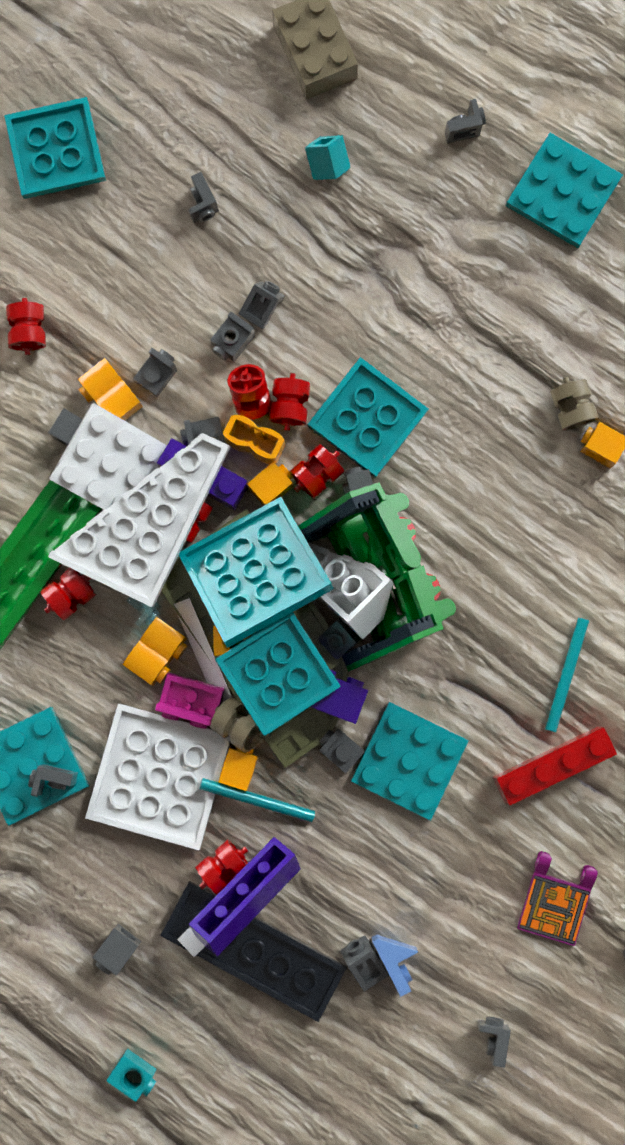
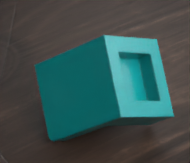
M343 135L320 136L305 147L314 180L337 179L350 169Z

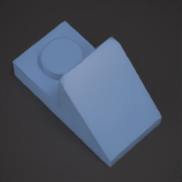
M380 935L371 937L400 997L411 992L408 983L413 979L406 965L399 966L398 963L418 953L417 947Z

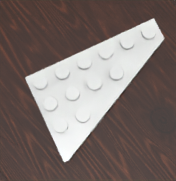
M204 433L200 434L186 448L177 452L163 466L150 473L136 487L122 495V498L90 520L80 531H76L57 549L52 550L48 557L135 600L154 607L230 446Z

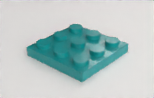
M87 97L4 115L23 199L106 181Z
M550 132L505 206L574 247L579 248L623 174Z
M360 357L307 426L364 470L369 469L370 474L376 478L426 415L429 408Z
M293 612L264 627L215 659L264 736L341 687Z
M389 702L351 782L431 821L469 740Z
M49 707L0 731V810L8 826L90 786L53 707ZM45 764L78 772L76 783L72 786L66 785L65 790L49 787V781H45L42 795L36 797L31 795L32 788L28 786L33 769L37 770L39 765Z

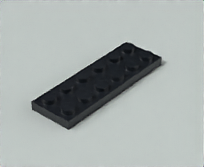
M189 881L160 936L187 950L177 939L190 927L189 923L217 895L206 889L202 890L197 884ZM257 917L218 956L214 955L206 946L196 955L317 1022L320 1021L347 969L346 965Z

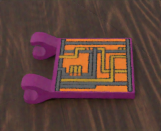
M539 851L517 929L575 946L598 872L593 866L584 865L580 884L546 875L552 858L549 853Z

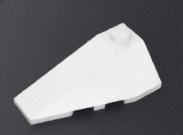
M308 543L334 587L332 591L319 598L358 636L364 639L384 619L393 582L371 563H361L353 560L350 556H341L330 552L326 548Z

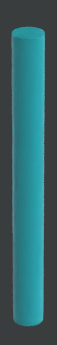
M577 619L545 730L555 733L557 731L589 620Z
M202 778L199 786L200 790L305 821L313 822L315 817V811L205 778Z

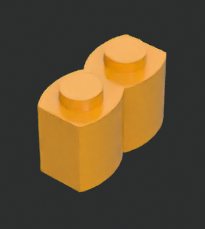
M105 358L78 379L82 385L78 390L88 403L94 400L98 406L124 421L143 407L138 398Z
M231 415L223 432L224 439L229 446L240 452H251L256 459L266 464H271L273 461L277 464L285 448V440L278 432L265 427H257L252 420L241 415Z
M156 617L122 665L152 686L156 682L161 684L171 670L167 667L173 658L178 660L186 650L188 645L184 642L187 637Z

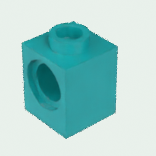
M127 1048L106 1081L137 1102L141 1094L147 1097L157 1081L153 1079V1076L157 1069ZM131 1070L137 1071L141 1075L142 1081L139 1083L129 1081L127 1072Z

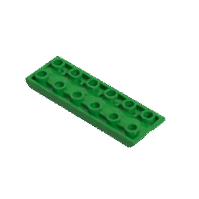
M51 480L0 548V650L41 595L40 591L49 584L62 566L61 563L48 557L50 552L66 542L76 531H80L102 511L100 507Z

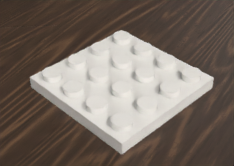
M118 703L85 819L200 850L216 794L200 790L199 786L202 778L215 782L219 781L230 745V736L223 738L212 729L194 727L188 722L166 719L159 714Z

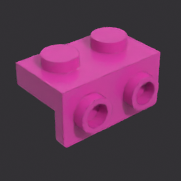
M168 673L160 702L156 704L155 710L162 712L161 716L166 719L178 721L180 717L190 720L189 724L194 727L206 729L207 725H211L216 707L221 705L224 689Z

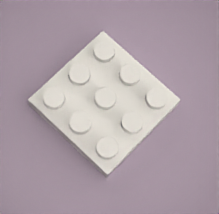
M92 403L49 479L105 510L158 468L157 462L167 445L97 404Z

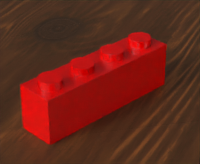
M596 727L493 776V780L504 803L510 806L617 755V752L605 728Z

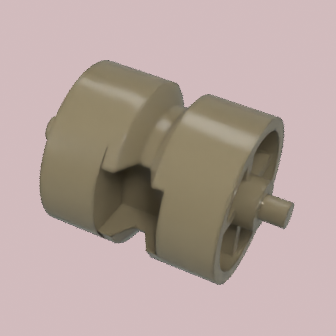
M569 377L563 378L564 384L550 391L555 408L561 410L558 418L562 430L567 431L576 428L580 430V433L586 432L585 426L599 419L594 403L588 401L591 392L587 380L570 381Z
M232 697L224 701L220 707H216L210 725L214 732L223 738L230 736V742L244 753L251 751L258 743L261 744L263 742V734L251 715L248 714L244 704Z

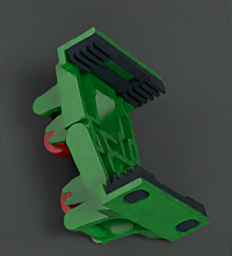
M379 482L348 492L298 525L308 543L328 536L338 555H347L358 562H368L375 565L393 581L396 589H393L392 586L391 591H393L403 615H397L390 594L384 619L370 632L373 642L342 655L348 672L443 630L442 621L452 616L456 611L455 603L451 599L435 601L441 593L440 584L436 577L426 573L424 565L421 566L420 564L421 556L413 542L416 538V530L410 519L399 517L397 514L408 508V497L404 493L386 495ZM365 532H367V534H368V536H369V543H368V544H367V542H366L364 536L362 535V534H364Z

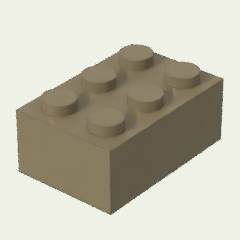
M295 0L272 10L273 27L306 100L357 79L358 63L330 0Z

